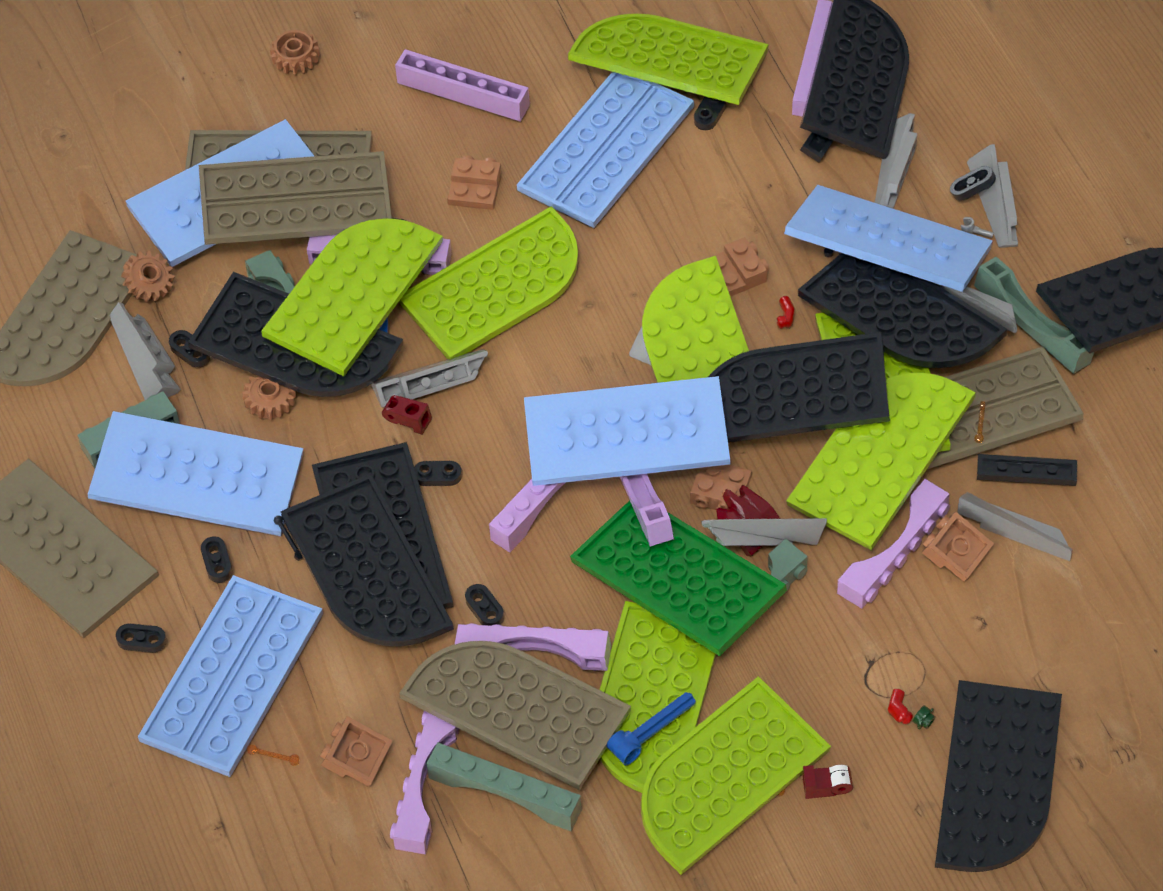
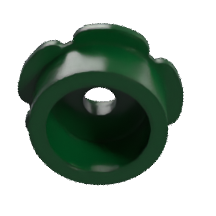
M924 705L916 713L912 722L917 725L918 729L922 727L928 729L936 718L933 715L934 708L929 709Z

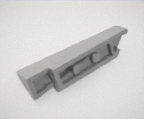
M910 113L896 119L888 156L886 159H882L875 203L892 209L895 207L917 146V133L913 132L915 114Z
M991 144L971 157L967 164L970 172L981 166H989L995 173L996 180L994 184L978 194L998 247H1018L1015 229L1017 215L1007 162H998L997 164L995 144Z
M939 285L1007 328V330L1014 333L1018 331L1012 304L967 286L961 292Z
M118 302L109 316L144 399L147 400L150 396L162 391L167 397L177 394L181 389L168 374L172 372L175 365L146 319L139 314L132 317L124 307V304Z
M482 349L464 354L453 359H447L376 380L371 386L381 407H385L393 395L408 399L418 398L474 380L488 352Z
M966 492L959 498L958 514L981 522L980 528L1067 561L1071 560L1073 549L1068 546L1060 529L989 504L969 492Z
M827 518L704 520L701 522L702 526L708 528L717 537L716 541L723 546H778L785 539L792 544L797 542L817 545Z

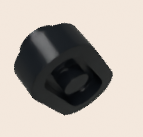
M704 96L694 113L695 126L700 130L713 129L726 109V102Z
M981 166L956 179L951 184L950 191L956 200H967L979 192L990 188L996 180V175L991 167Z
M178 330L170 335L169 345L171 351L190 366L202 367L209 362L210 356L188 347V341L192 337L191 333L185 330Z
M422 461L414 466L420 486H453L462 479L461 466L455 461Z
M216 536L206 538L201 544V553L208 577L216 583L225 582L232 575V567L225 542Z
M474 584L468 587L465 592L466 604L483 626L501 625L504 621V611L490 590L482 584ZM477 598L482 599L481 601H478V602H477V601H474V600L477 599Z
M128 623L120 626L115 634L118 646L129 651L155 653L161 651L167 643L164 630L158 626Z

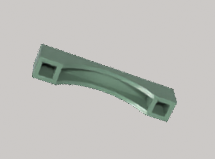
M994 257L979 266L974 286L982 293L1012 304L1016 323L1074 374L1091 363L1094 352L1089 354L1067 327L1061 326L1045 316L1026 296L1013 271L999 258Z
M438 742L426 763L428 777L431 780L450 787L475 788L497 794L527 808L547 823L568 831H572L582 811L581 795Z

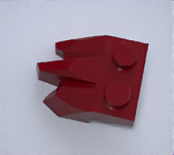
M742 485L739 489L740 496L726 489L722 497L728 508L716 509L717 520L781 519L772 505L745 485ZM762 546L740 547L746 556H752Z

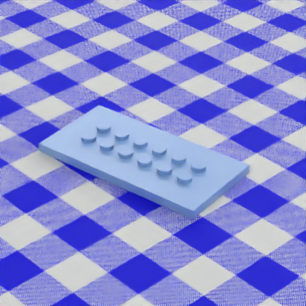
M612 72L518 182L517 191L595 228L693 109L694 100L660 84Z
M285 119L126 200V205L163 257L168 260L169 265L173 267L216 245H205L199 165L313 157L314 155Z
M820 185L815 187L788 222L784 233L961 292L964 291L985 259L993 242L974 234Z
M719 376L524 397L533 486L730 465Z
M113 411L88 491V499L281 536L282 530L273 520L275 516H281L280 511L289 508L303 456V448Z
M233 575L138 735L139 742L231 777L321 619L323 609Z

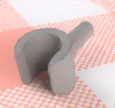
M971 217L963 218L964 225H961V231L970 234L976 233L989 238L993 237V232L975 226L974 220Z

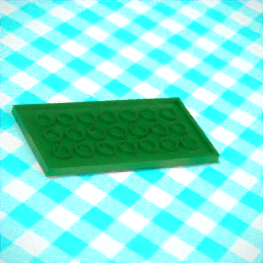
M630 500L570 555L572 563L718 656H721L787 591L785 583L670 513L668 515L674 539L649 546Z

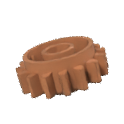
M290 30L282 33L280 36L278 35L276 41H272V48H270L272 63L276 64L278 70L284 68V73H288L289 70H292L293 74H296L297 70H301L304 73L305 67L312 69V62L317 63V56H320L318 41L313 40L312 34L308 35L305 31Z
M149 250L145 256L139 251L136 257L131 255L128 262L126 261L123 266L124 271L121 274V277L125 278L123 286H127L129 289L128 293L135 295L137 300L141 298L145 302H148L149 299L157 301L160 296L164 298L173 285L171 282L174 279V275L170 274L173 268L172 266L166 267L165 264L168 260L163 259L161 261L159 253L154 257L151 256V251Z
M250 376L249 383H244V391H242L245 408H250V414H256L260 419L262 417L269 418V420L275 417L280 418L282 414L289 412V406H294L295 404L294 398L296 393L294 390L260 376H257V378Z

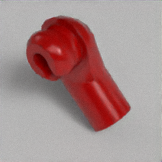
M783 296L779 300L783 316H778L776 320L778 321V328L783 329L786 327L788 329L793 324L795 308L791 299L788 296Z
M893 689L888 705V713L897 722L909 724L912 721L913 714L902 704L905 692L901 689Z

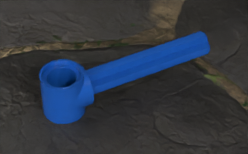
M685 692L633 732H624L623 730L616 732L607 742V748L624 765L631 764L640 755L641 744L695 705L696 701L693 695Z

